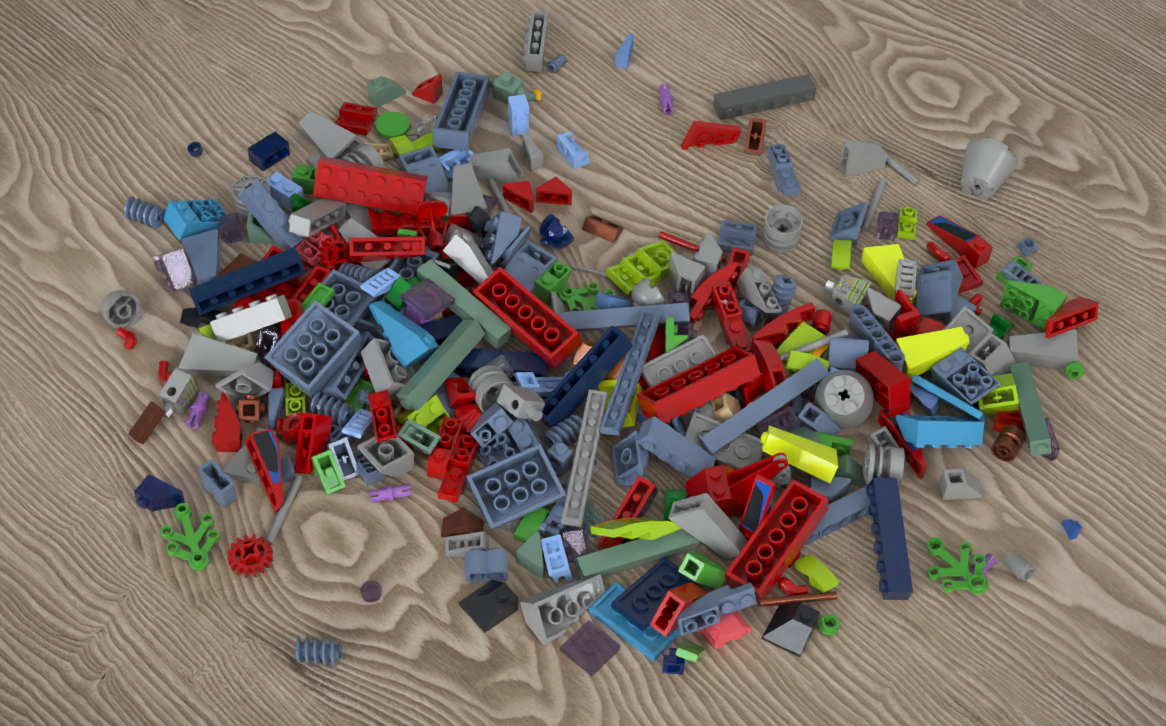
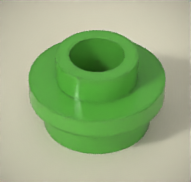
M1077 361L1069 362L1065 367V375L1068 378L1078 379L1084 374V367Z
M827 614L819 620L818 626L822 633L834 635L839 631L840 623L836 616Z

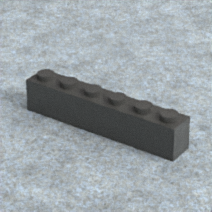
M809 74L715 94L713 107L720 120L814 100L816 86Z

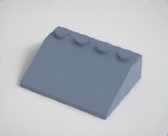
M334 269L321 283L335 290V295L325 307L352 327L377 298V296L373 297L360 288L363 283Z
M315 300L268 352L264 359L298 389L313 399L316 392L325 386L363 340L357 329Z
M541 444L466 476L474 499L491 530L566 497Z

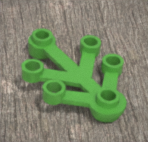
M590 282L588 287L574 289L567 286L559 291V297L565 304H568L570 312L581 311L579 307H576L575 302L581 304L583 311L601 309L595 305L597 295L586 298L581 296L589 293L592 295L597 294L599 285L596 282ZM607 289L604 292L615 295V291L612 289Z
M180 503L175 507L174 513L176 519L182 522L186 536L174 532L173 528L169 525L161 528V536L165 540L175 541L169 542L166 545V551L169 556H177L187 560L192 569L202 571L208 566V553L214 544L220 540V535L216 529H211L207 532L209 527L213 526L215 522L211 513L202 515V523L194 534L190 522L192 516L191 508L185 503ZM207 532V541L203 545V547L199 549L198 544ZM176 542L190 547L191 552L179 549Z
M935 537L927 542L929 553L933 556H939L952 567H930L928 575L931 580L936 581L941 577H963L966 580H943L942 589L944 592L952 593L955 589H968L971 593L980 595L988 590V580L983 576V568L986 566L984 555L977 554L974 556V575L968 571L969 555L972 554L970 543L963 542L960 544L961 557L959 563L945 550L942 539Z

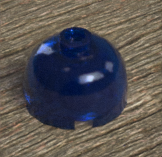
M549 214L540 224L539 234L542 238L540 242L546 248L550 246L555 250L564 249L574 241V237L565 225L562 226L559 223L560 220L552 214Z

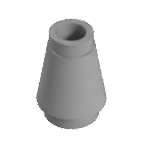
M1014 552L1006 555L1004 561L1018 579L1027 581L1034 575L1035 568L1031 562Z

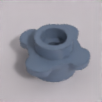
M1023 238L1016 245L1027 256L1032 252L1038 251V246H1036V242L1032 238Z

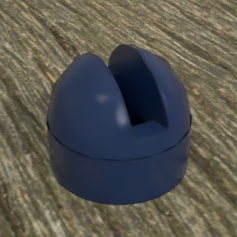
M192 142L187 147L192 157L201 156L203 153V148L199 142Z

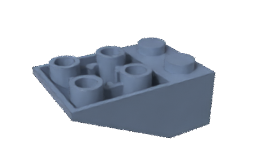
M432 146L398 156L399 171L428 176L425 192H452L440 160Z
M501 211L486 222L484 228L486 236L482 241L481 248L483 249L482 254L489 266L495 263L518 236L522 217Z
M528 240L516 251L504 270L534 295L535 281L557 261V257Z
M955 259L921 266L917 276V309L920 316L947 313L953 310L963 279Z
M961 347L931 367V381L937 387L969 405H973L1001 385Z
M518 418L484 448L480 445L477 449V455L486 468L538 444H541L546 455L548 450L533 424L527 419Z

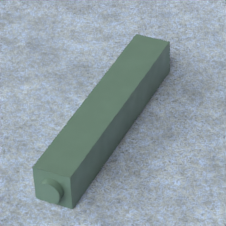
M431 259L418 267L417 278L427 286V289H430L444 305L462 320L476 319L485 333L483 338L492 346L498 349L511 338V327Z
M476 319L462 320L397 393L396 396L406 410H419L482 339L485 333Z
M1029 362L1010 364L1009 370L1016 385L1019 412L1031 456L1052 453L1049 432Z
M680 529L654 540L637 539L577 557L575 567L580 580L596 574L606 577L659 561L664 557L669 558L698 548L700 541L684 529Z

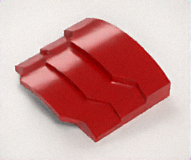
M272 245L263 259L281 253L284 250ZM316 265L304 282H300L298 277L255 293L251 295L253 302L260 300V303L266 301L265 297L276 294L277 297L284 295L286 301L298 299L302 304L315 286L326 279L331 270ZM304 266L305 272L311 269L309 267Z

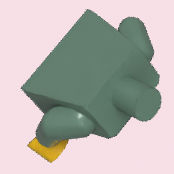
M508 72L498 73L489 82V86L493 88V98L508 104L509 96L525 94L528 102L535 99L540 101L543 94L542 91L536 89L528 93L523 81L511 76Z

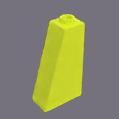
M899 244L863 248L861 262L891 300H895L897 264L899 259H904ZM915 289V293H914V298H909V299H910V302H911L913 305H914V303H915V299H916V296H917V291H916V289Z
M962 327L897 338L896 345L905 355L903 373L912 379L914 375H920L931 370L932 366L960 347L966 351L967 345H969L968 334H965Z
M769 426L767 432L763 431L760 443H762L763 452L772 456L777 453H785L788 464L825 482L831 483L838 468L837 449Z

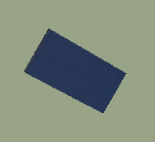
M664 557L612 602L611 607L641 631H644L650 626L649 624L669 590L690 582L696 584V582L678 571L680 567Z

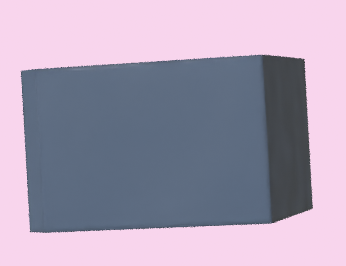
M347 437L327 444L328 450L331 449L344 481L360 475Z

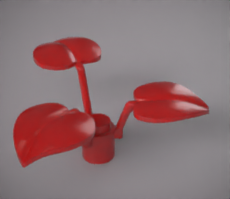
M427 201L418 206L417 215L420 219H431L432 232L429 233V236L426 237L420 228L416 229L414 225H403L393 231L392 237H398L399 228L417 231V237H425L426 245H429L430 251L440 253L444 250L445 235L451 224H455L473 233L476 232H474L468 220L469 216L458 214L451 216L449 221L444 223L441 235L435 229L434 218L444 216L448 212V206L441 201Z

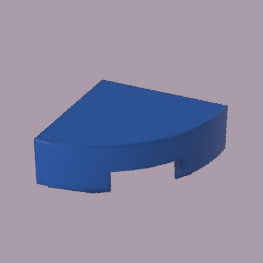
M1072 519L1064 520L1061 524L1069 539H1076L1081 525Z

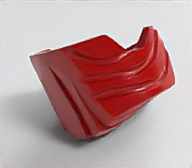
M466 403L455 409L454 419L463 420L461 434L472 436L470 432L482 414L476 404Z
M292 413L285 419H278L276 431L285 443H298L300 413Z

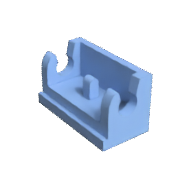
M573 132L558 134L557 148L573 169L590 163L591 160L587 157L589 153L583 152L574 138L567 139L574 135Z
M454 149L439 157L448 182L453 180L454 166L469 163L471 155L474 154L470 149L468 151Z
M558 534L541 539L549 576H552L555 583H559L558 578L562 576L567 581L573 580L561 535Z

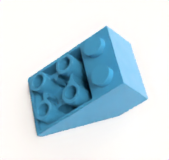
M214 199L169 201L163 217L179 241L210 230H220L233 223L219 202Z

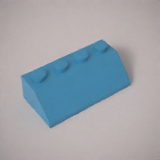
M896 415V420L904 440L913 443V447L925 448V445H929V447L941 448L942 445H946L948 448H958V445H962L963 448H974V445H982L983 421L962 416Z

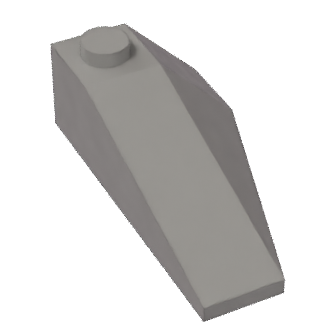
M466 232L457 233L443 250L479 284L483 283L494 273L479 247L473 241V238Z
M601 574L536 594L520 602L526 624L542 644L561 637L566 632V629L572 623H576L580 619L579 616L605 593Z

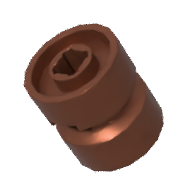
M1014 425L1004 426L991 447L993 455L1004 462L1013 461L1019 449L1023 446L1026 435L1020 428Z

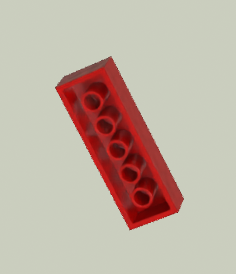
M321 156L317 164L313 196L417 215L418 206L424 202L428 176Z
M501 267L473 291L475 298L509 325L511 332L553 369H556L582 345L579 332Z
M734 346L636 394L642 414L650 419L655 416L665 424H668L672 419L684 416L688 411L702 407L706 402L718 399L722 394L734 391L744 383L752 382L754 378L761 374L755 355Z
M793 479L725 572L726 584L734 589L751 583L754 587L756 602L760 598H766L829 510L828 498Z

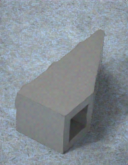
M745 268L736 281L742 296L765 313H781L782 309L762 269Z

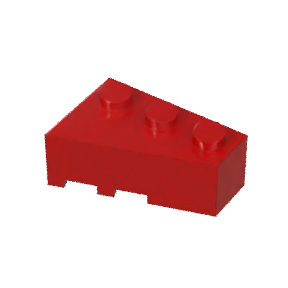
M876 351L856 359V372L869 382L872 390L879 397L877 399L880 405L884 404L888 408L890 418L910 410L911 381L907 375Z

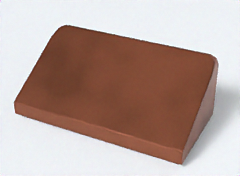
M594 214L585 218L582 227L583 231L612 243L616 241L624 229L623 226Z
M150 401L128 434L136 442L144 445L166 411L153 401Z

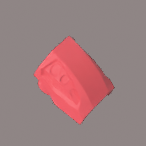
M321 230L310 237H305L303 241L295 246L300 258L311 266L318 264L321 260L320 257H317V254L321 253L318 247L322 246L321 241H325L326 238L331 236H327Z
M735 611L721 616V623L701 629L699 632L716 649L722 648L726 642L728 643L732 639H741L743 635L750 633L752 628Z

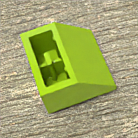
M1012 374L993 376L1001 385L977 401L978 410L983 412L984 416L993 415L999 411L1012 412L1019 410V399Z
M432 395L419 410H405L396 418L402 425L410 419L438 434L444 416H450L437 395Z

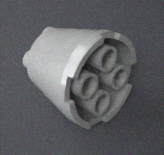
M983 138L982 140L974 141L972 139L965 150L961 177L963 193L967 195L975 194L984 201L989 200L1015 170L1018 163L1017 156L1007 150V145L997 140Z
M838 370L828 374L821 380L815 393L816 407L824 411L842 429L855 427L864 422L870 415L874 404V394L869 382L862 375L851 370ZM847 390V395L850 396V398H846L844 401H842L840 395Z

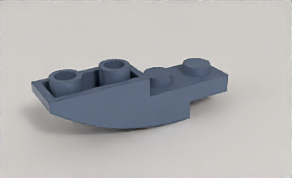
M775 144L774 146H767L770 166L778 191L782 192L783 196L801 194V186L793 171V162L785 145Z
M748 583L734 589H730L726 585L690 604L677 617L680 635L684 636L721 623V616L755 605L756 597L753 585Z

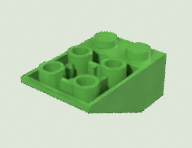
M1008 280L999 306L1046 331V320L1064 305L1067 295L1052 286Z

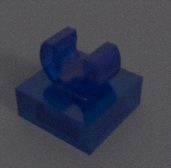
M670 648L669 655H663L662 673H684L685 659L675 655L678 648Z

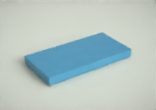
M914 375L911 381L914 385L935 395L942 403L970 419L985 423L986 418L980 410L918 375Z
M615 582L589 608V613L654 662L680 635L679 628L668 637L663 636L651 625L646 630L641 631L611 607L612 602L626 590Z

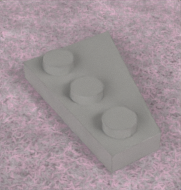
M258 428L255 432H259V431H263V430H267V429ZM272 430L274 435L278 437V432ZM244 444L222 470V473L229 475L232 479L261 484V480Z

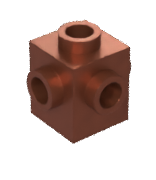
M245 394V397H242L236 405V413L239 414V420H245L246 423H256L257 420L262 418V414L266 412V403H262V397H257V394ZM249 405H255V410H251Z

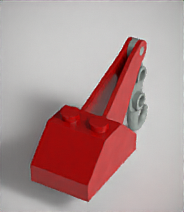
M777 453L740 469L726 465L704 468L686 482L688 498L707 493L727 517L743 514L757 474L768 480L772 479V482L776 483L775 488L779 495H782L791 482V472L785 453Z

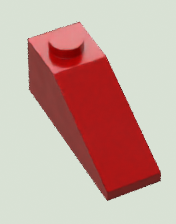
M301 413L294 473L312 474L314 468L311 457L323 452L330 438L332 417Z

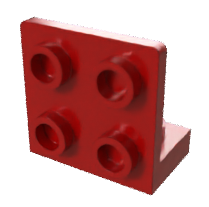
M901 289L897 290L895 301L901 305L900 315L896 318L892 333L895 343L897 338L913 336L920 318L919 310L913 306L909 297Z

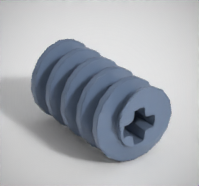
M130 196L127 199L124 207V214L127 219H132L156 229L164 222L163 217L166 211L165 209H160L159 205L148 204L147 201H142L140 198L135 199L134 196Z
M348 262L343 263L338 272L361 283L366 282L379 273L375 268L355 265L353 263L349 264Z
M777 275L771 288L782 309L781 313H770L774 316H781L787 313L797 288L796 281L785 275Z
M316 392L311 402V414L332 417V424L344 428L354 415V406L349 408V404L346 402L342 405L341 400H337L335 403L334 397L328 400V395L324 394L322 396L321 392Z
M571 415L569 418L564 419L563 422H559L557 426L544 432V440L548 448L550 449L556 442L564 443L566 446H570V441L575 443L576 437L579 438L582 419L577 415Z
M297 636L295 656L299 664H302L304 659L306 664H311L314 659L315 665H319L321 661H323L324 666H328L330 661L333 667L338 665L342 653V640L336 645L335 640L332 639L328 645L326 638H323L321 644H318L317 637L310 643L308 636H306L304 642H301L300 636Z

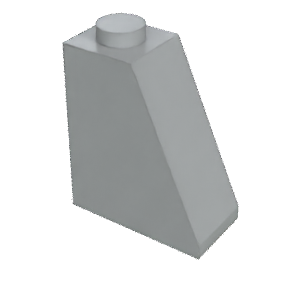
M844 140L839 166L845 177L882 170L887 161V154L878 144Z
M509 148L471 155L469 163L473 167L477 180L489 181L494 179L496 183L501 184L521 182L523 171Z

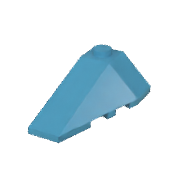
M383 301L374 302L369 305L377 324L384 329V338L389 339L392 345L390 347L392 353L404 368L426 361L439 347L434 337L426 330Z

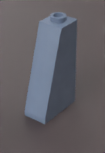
M217 229L181 239L185 255L198 285L220 277L221 241Z

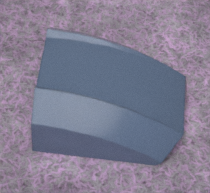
M639 430L634 431L625 439L611 446L615 482L625 487L633 485L638 476L644 478L649 465L650 451L644 449L642 445L636 442Z

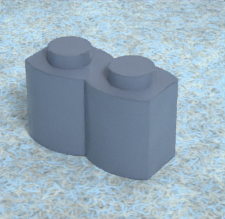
M209 460L198 467L203 488L213 494L218 504L226 507L237 499L232 478L222 473L219 464Z
M493 548L488 551L472 549L465 552L466 581L508 580L507 550Z

